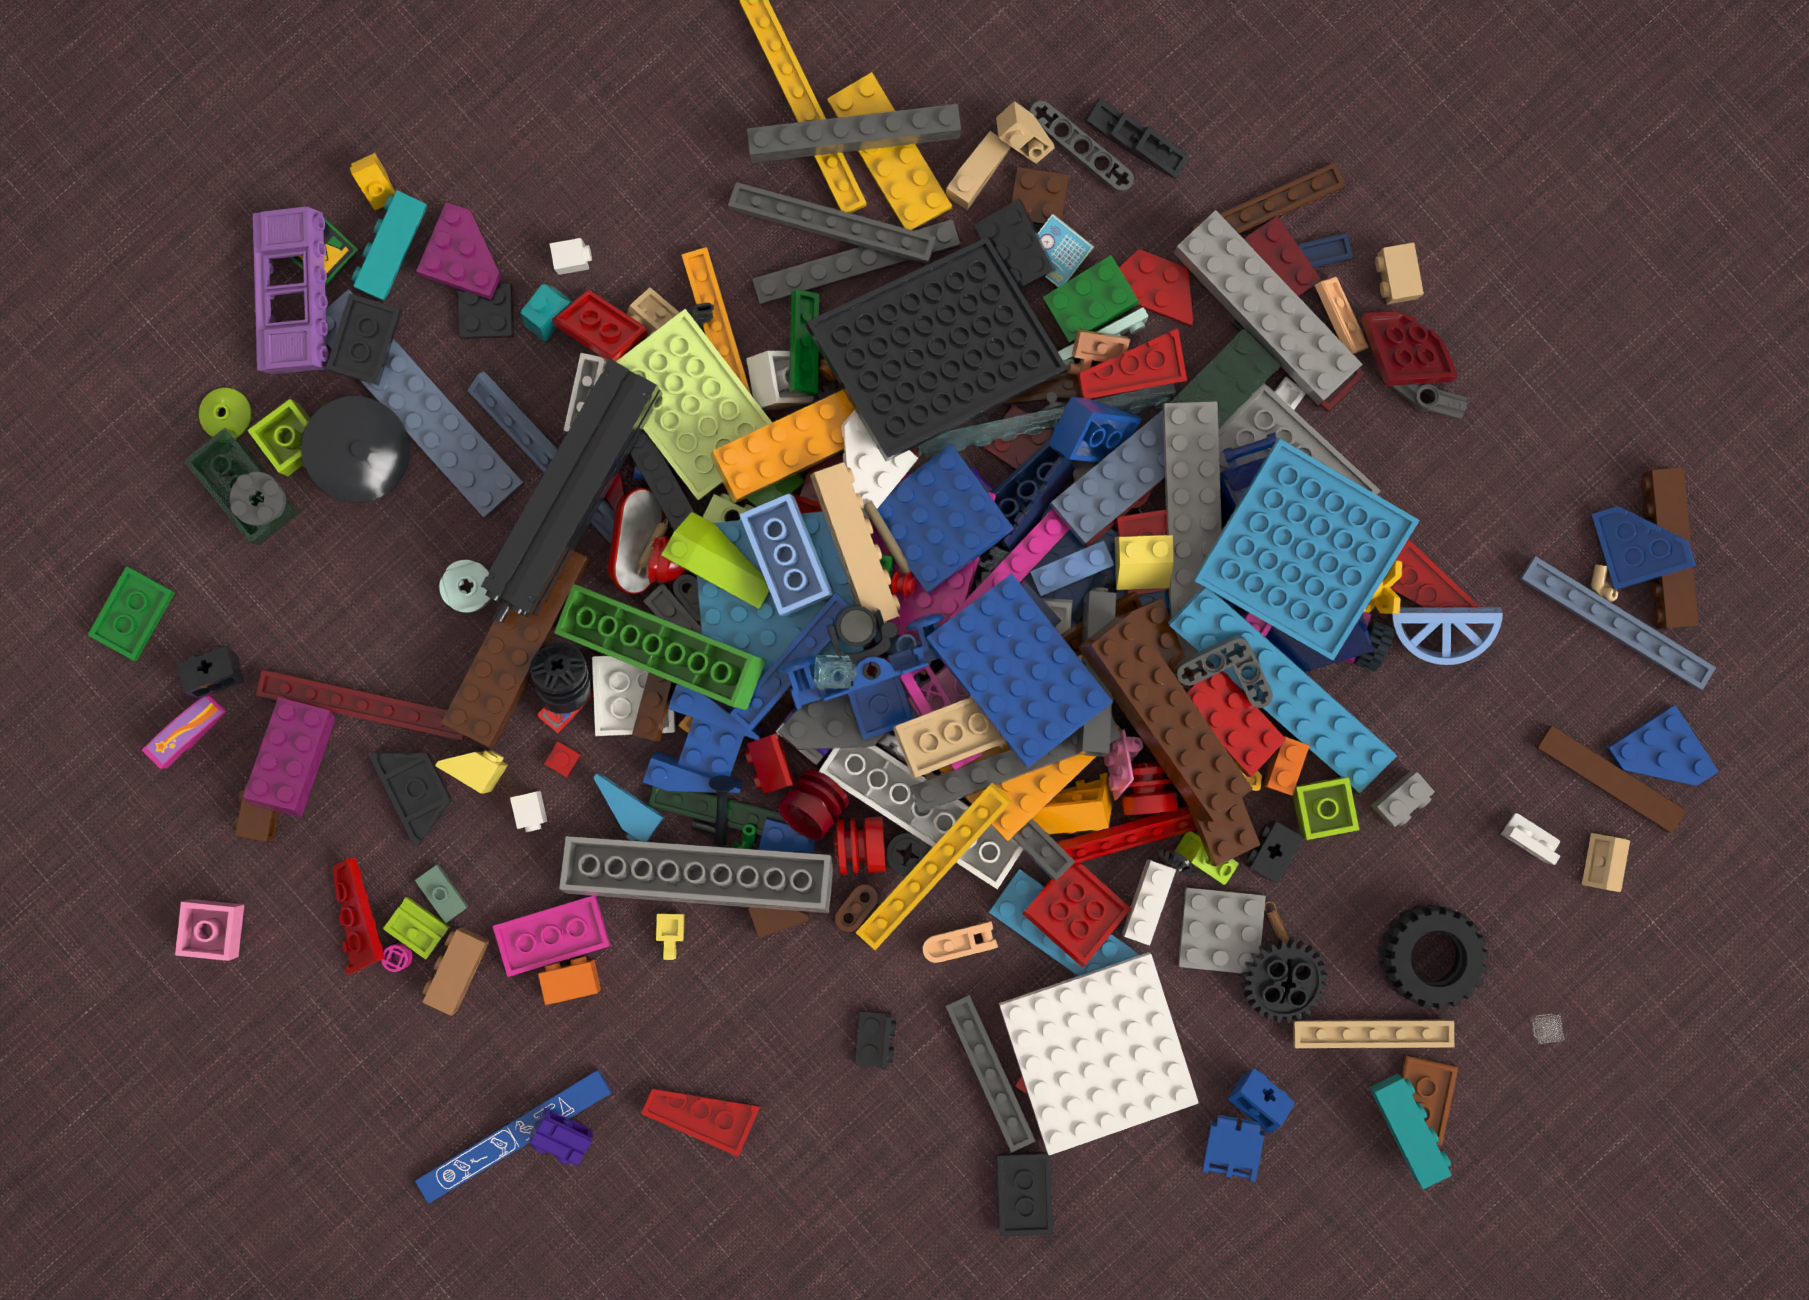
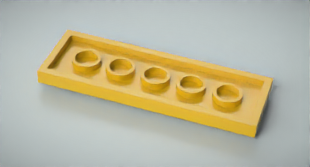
M872 72L827 98V102L837 118L895 111ZM915 144L857 151L903 228L914 231L952 208V204Z

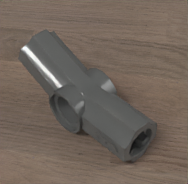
M1431 384L1389 386L1408 400L1418 412H1431L1461 420L1466 410L1467 397L1438 390ZM1420 393L1428 394L1431 403H1423L1420 400Z

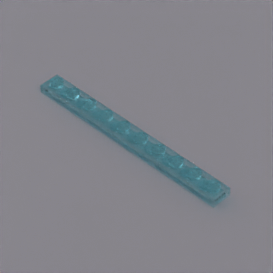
M1168 384L1093 401L1125 412L1129 411L1133 414L1143 411L1146 407L1155 406V408H1162L1163 404L1172 402L1176 391L1174 384ZM1065 406L947 431L917 446L918 457L924 455L927 458L934 457L950 444L957 451H962L966 446L975 444L977 446H986L993 440L998 439L1009 441L1015 439L1017 435L1025 433L1037 435L1044 429H1055L1065 411Z

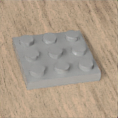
M1185 887L1178 966L1233 973L1249 972L1250 970L1245 963H1253L1255 961L1251 956L1252 953L1260 955L1259 946H1261L1266 896Z

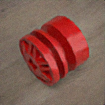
M1158 762L1131 765L1134 780L1127 788H1133V794L1122 797L1123 815L1179 810L1177 792L1165 791L1164 785L1172 784L1170 778L1163 777L1165 771Z
M883 816L865 817L863 830H858L855 818L850 819L851 830L845 831L844 819H837L834 847L835 859L840 869V875L847 874V862H853V872L858 874L860 861H865L868 873L886 872Z

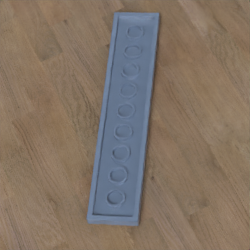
M349 289L326 309V322L328 324L327 344L331 348L335 341L349 293L353 294ZM393 339L379 386L365 381L361 382L380 403L390 408L404 425L406 432L484 518H487L525 483L398 342Z

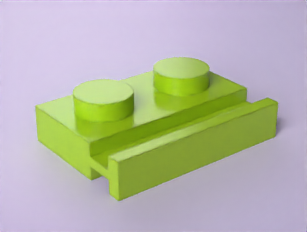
M405 897L400 907L397 908L383 929L421 957L428 959L443 939V936L450 929V926L411 898Z

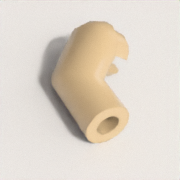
M1595 564L1591 589L1609 602L1615 601L1618 597V591L1612 588L1606 581L1608 567Z

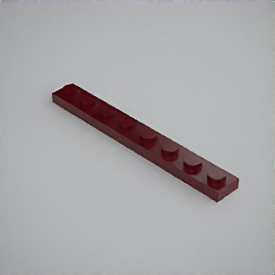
M261 670L256 696L274 700L280 697L347 716L457 740H464L465 735L441 724L447 712L446 709Z

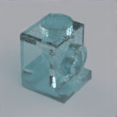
M815 655L813 682L819 690H824L825 688H850L851 681H856L857 667L855 664H852L848 656ZM841 671V676H834L836 672Z

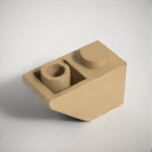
M1015 101L996 117L999 139L1037 164L1055 148L1035 116Z

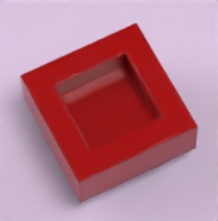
M558 741L544 764L563 776L569 777L582 754Z

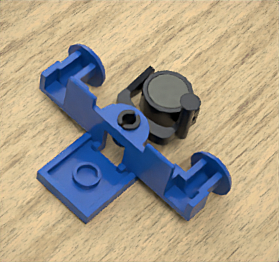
M857 604L848 605L836 615L834 626L829 624L826 627L838 661L842 664L856 663V666L853 668L851 681L847 670L813 681L809 665L816 662L813 657H802L789 661L778 668L777 674H788L792 686L789 690L796 709L819 699L827 701L848 694L863 740L893 730V727L913 719L899 675L929 666L928 662L939 659V656L925 639L939 628L938 622L945 619L942 613L924 615L908 623L907 630L916 629L921 644L887 655V662L884 658L878 657V655L883 654L889 649V638H893L898 631L896 624L883 621L881 611L878 608L873 609L872 613L864 606ZM878 625L881 640L876 645L857 653H843L841 651L837 636L847 645L854 647L864 646L874 638ZM869 665L875 668L872 674H867Z

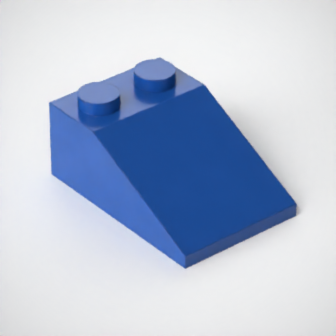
M1071 397L1065 406V411L1058 425L1053 431L1049 444L1070 460L1100 462L1136 432L1142 418L1090 399Z

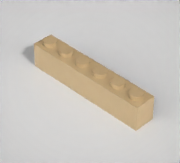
M845 462L814 472L810 477L855 603L864 606L872 613L873 609H880L883 621L898 617L900 604L896 595H892L888 585L891 584V579L888 571L882 569L879 561L882 559V554L878 544H873L870 535L873 533L872 525L869 519H865L861 509L864 508L861 495L855 493L852 483L855 482L851 468H846Z

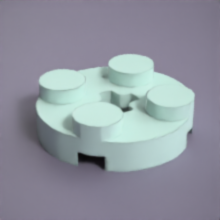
M471 560L454 562L449 565L443 578L440 580V594L444 602L454 610L464 613L476 612L484 608L492 600L485 595L487 590L481 587L485 577L490 572L480 563ZM465 579L474 584V587L471 588V592L468 594L465 590L461 591L460 586L464 585L463 580Z

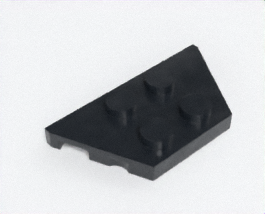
M370 754L369 757L413 846L419 845L452 801L430 754Z

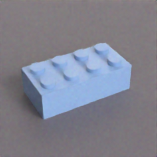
M787 494L739 514L779 615L788 616L829 599L834 595L794 496Z

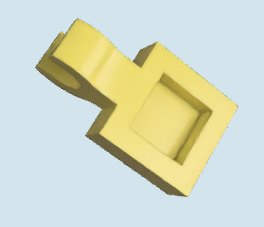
M657 914L656 941H664L663 960L676 959V941H684L685 914Z

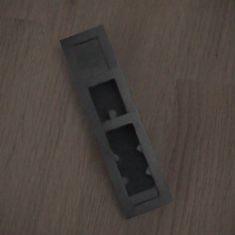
M1101 98L1096 100L1084 119L1086 124L1103 136L1174 179L1177 178L1190 157L1150 126L1144 127L1126 112L1120 113Z

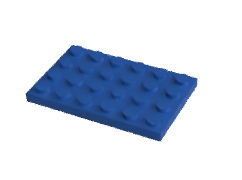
M1012 573L925 639L1026 769L1113 703Z

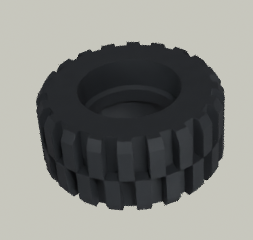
M1433 904L1428 906L1418 905L1414 906L1412 911L1405 910L1401 912L1399 920L1393 919L1390 922L1391 930L1389 933L1384 932L1382 939L1385 940L1384 947L1381 946L1379 948V955L1383 956V961L1380 962L1381 970L1386 972L1385 979L1388 984L1395 988L1394 991L1400 996L1428 1009L1431 1007L1438 1010L1446 1009L1447 1005L1455 1007L1461 1004L1460 999H1470L1474 995L1471 990L1474 987L1480 988L1483 983L1479 978L1481 973L1487 974L1488 966L1484 965V959H1489L1488 950L1483 949V945L1486 943L1483 935L1478 934L1479 928L1476 924L1469 921L1467 916L1460 912ZM1433 931L1442 932L1450 937L1454 944L1456 953L1454 965L1450 972L1439 980H1423L1416 975L1412 968V949L1418 939L1426 933Z

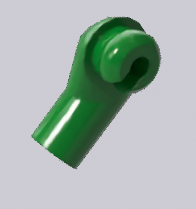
M751 824L745 825L742 829V843L735 842L732 844V848L751 849L755 842V827Z

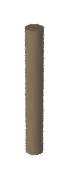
M872 500L864 504V509L903 575L910 572L911 570L908 567L905 555Z

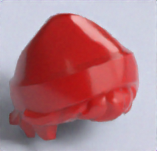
M667 536L653 540L652 545L654 549H652L646 577L650 583L654 581L666 583L677 579L687 572L686 569L662 556L664 549L671 539Z

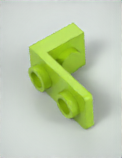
M1191 831L1184 835L1175 849L1177 853L1223 885L1228 882L1239 865L1237 861L1231 859L1218 866H1211L1200 836Z

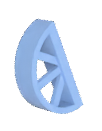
M1400 607V613L1392 614L1399 639L1411 653L1430 663L1454 665L1477 657L1491 645L1499 632L1503 612L1500 607ZM1401 623L1428 624L1411 639ZM1442 623V652L1431 651L1418 645ZM1451 623L1474 644L1465 649L1451 652ZM1466 623H1490V625L1480 638Z

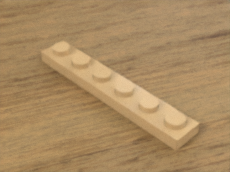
M1293 1020V1047H1455L1454 1020Z

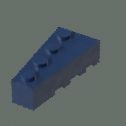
M1050 439L991 492L996 495L995 503L1015 528L999 540L1010 552L1033 529L1075 470L1070 459L1049 444Z

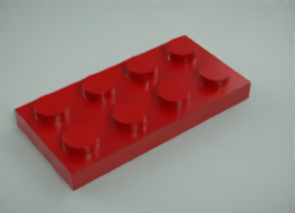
M1213 663L1209 665V667L1215 666ZM1223 671L1191 685L1185 690L1233 761L1247 777H1252L1286 740L1266 716L1250 703L1244 692Z

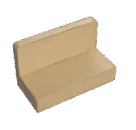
M1591 833L1582 885L1621 892L1630 840Z

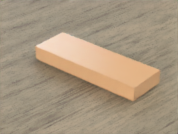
M1337 277L1316 284L1315 288L1339 340L1353 355L1368 349L1365 337Z

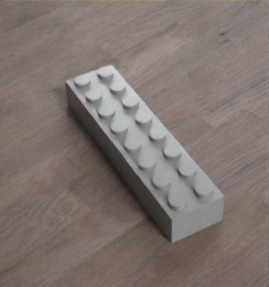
M1216 210L1176 247L1174 254L1317 405L1323 402L1362 365Z

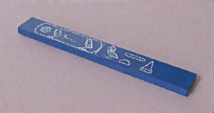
M598 1069L424 1174L415 1182L429 1204L527 1145L530 1139V1132L544 1108L569 1119L611 1094L612 1091Z

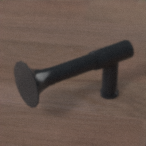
M718 775L709 780V786L716 790L717 793L715 825L701 822L697 819H694L692 823L693 831L715 835L714 843L718 846L726 844L728 792L737 785L734 778L726 775Z

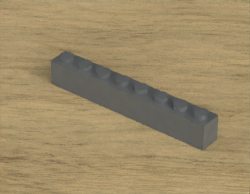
M958 104L747 128L751 160L752 163L960 139L961 125Z

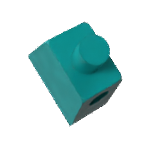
M542 284L520 312L524 326L546 343L557 329L553 325V318L573 303V301L557 288Z

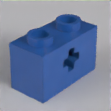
M1255 1068L1240 1077L1227 1098L1251 1120L1261 1122V1128L1267 1133L1283 1125L1295 1104L1285 1091L1276 1087L1267 1079L1265 1074Z

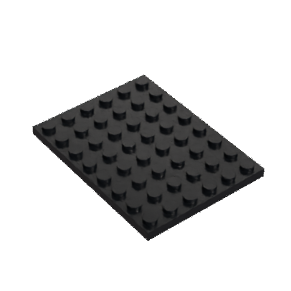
M988 237L807 321L805 325L885 462L1064 374L1068 369Z

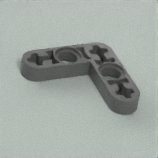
M1241 635L1230 636L1181 660L1175 669L1178 680L1184 685L1191 686L1233 667L1248 700L1253 706L1257 708L1266 707L1273 698L1272 690L1248 641ZM1235 643H1238L1240 646H1242V652L1239 654H1237L1235 651H1232L1234 650L1233 645ZM1222 649H1225L1230 659H1225V656L1221 651ZM1217 654L1220 656V662L1214 667H1209L1205 663L1207 656ZM1199 660L1203 669L1205 670L1203 672H1201L1200 669L1197 668L1199 666L1196 662ZM1247 665H1253L1256 668L1255 674L1250 678H1245L1241 675L1242 669ZM1189 667L1193 670V676L1188 678L1187 675H1183L1185 673L1184 668ZM1257 683L1260 690L1264 692L1263 699L1259 700L1258 697H1255L1256 692L1252 684Z

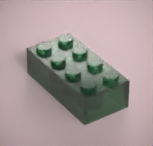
M1243 328L1170 403L1217 402L1219 429L1281 364Z
M227 428L222 429L184 460V463L252 544L260 546L301 513L287 495L285 509L281 516L265 526H253L244 523L232 513L230 492L238 477L251 472H262L270 475L234 431ZM257 492L256 495L252 496L254 506H257L259 502H264V497L260 496L261 492Z

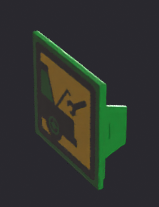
M324 218L326 285L359 250ZM303 256L290 257L304 270Z

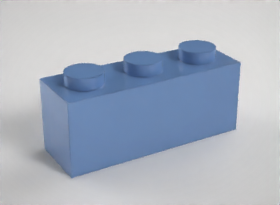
M1101 541L1029 572L1028 575L1039 597H1043L1114 566L1105 542Z

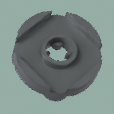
M262 472L243 474L238 477L230 492L231 511L244 523L253 526H265L283 513L286 505V494L277 479L271 475ZM257 492H261L260 496L264 497V502H259L257 506H254L252 496L256 495Z

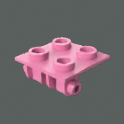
M1125 730L1120 732L1121 739L1110 745V753L1104 756V763L1108 766L1110 775L1108 786L1110 791L1113 792L1114 800H1117L1134 780L1131 761L1143 748L1142 740L1139 737H1126Z

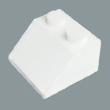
M765 351L746 358L753 398L762 410H776L811 404L813 402V396L789 392L790 351Z

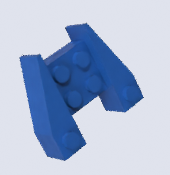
M677 684L668 709L693 717V722L680 759L654 751L643 783L666 791L716 792V790L709 786V780L718 775L730 776L744 736L759 740L762 729L756 726L749 732L730 715L734 710L732 706ZM735 779L737 785L728 793H740L743 781Z

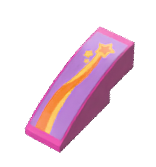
M211 695L200 698L168 724L142 751L160 769L168 768L186 749H191L227 711Z

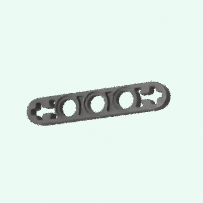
M1038 101L1032 105L1030 113L1035 118L1037 115L1036 110L1041 112L1043 109L1046 110L1045 116L1050 121H1052L1053 117L1057 118L1052 122L1049 129L1046 127L1049 121L1043 117L1037 119L1053 142L1114 192L1123 194L1130 190L1134 176L1126 166L1046 101ZM1059 124H1063L1068 128L1069 133L1065 137H1058L1054 133V128ZM1078 141H1084L1088 144L1089 150L1084 154H1079L1075 151L1074 144ZM1099 157H1103L1108 161L1109 167L1103 171L1098 170L1094 165V161ZM1113 166L1117 168L1114 174L1120 178L1123 175L1127 177V185L1123 183L1120 186L1117 185V177L1111 174L1110 178L1106 177L1111 172Z

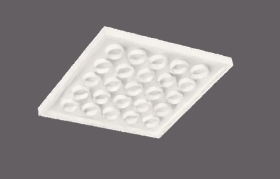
M1150 952L999 1003L1048 1155L1199 1103Z

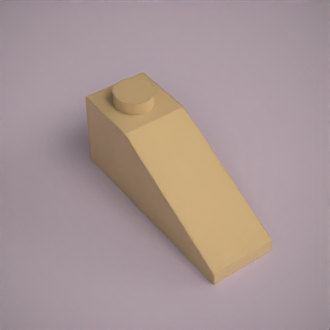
M990 131L946 189V196L968 211L1011 146Z

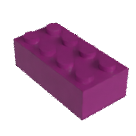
M278 697L243 798L250 805L302 818L335 722V717L331 711Z

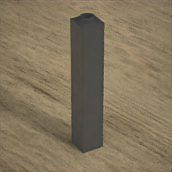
M1092 588V591H1089L1084 596L1082 644L1115 618L1116 593L1108 592L1107 588ZM1081 652V662L1112 700V693L1100 680ZM1112 704L1078 729L1077 755L1104 757L1110 753Z

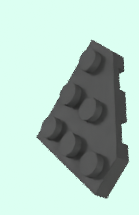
M848 694L827 701L819 699L802 705V708H799L778 731L797 750L873 747L885 734L883 733L865 740L862 739Z

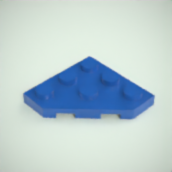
M1620 506L1592 514L1615 590L1696 566L1688 540Z
M1671 705L1606 747L1617 766L1623 771L1692 786H1698L1719 772L1676 705Z

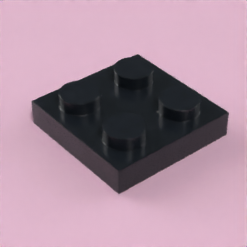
M498 284L492 300L458 289L459 337L461 339L514 337L511 284Z

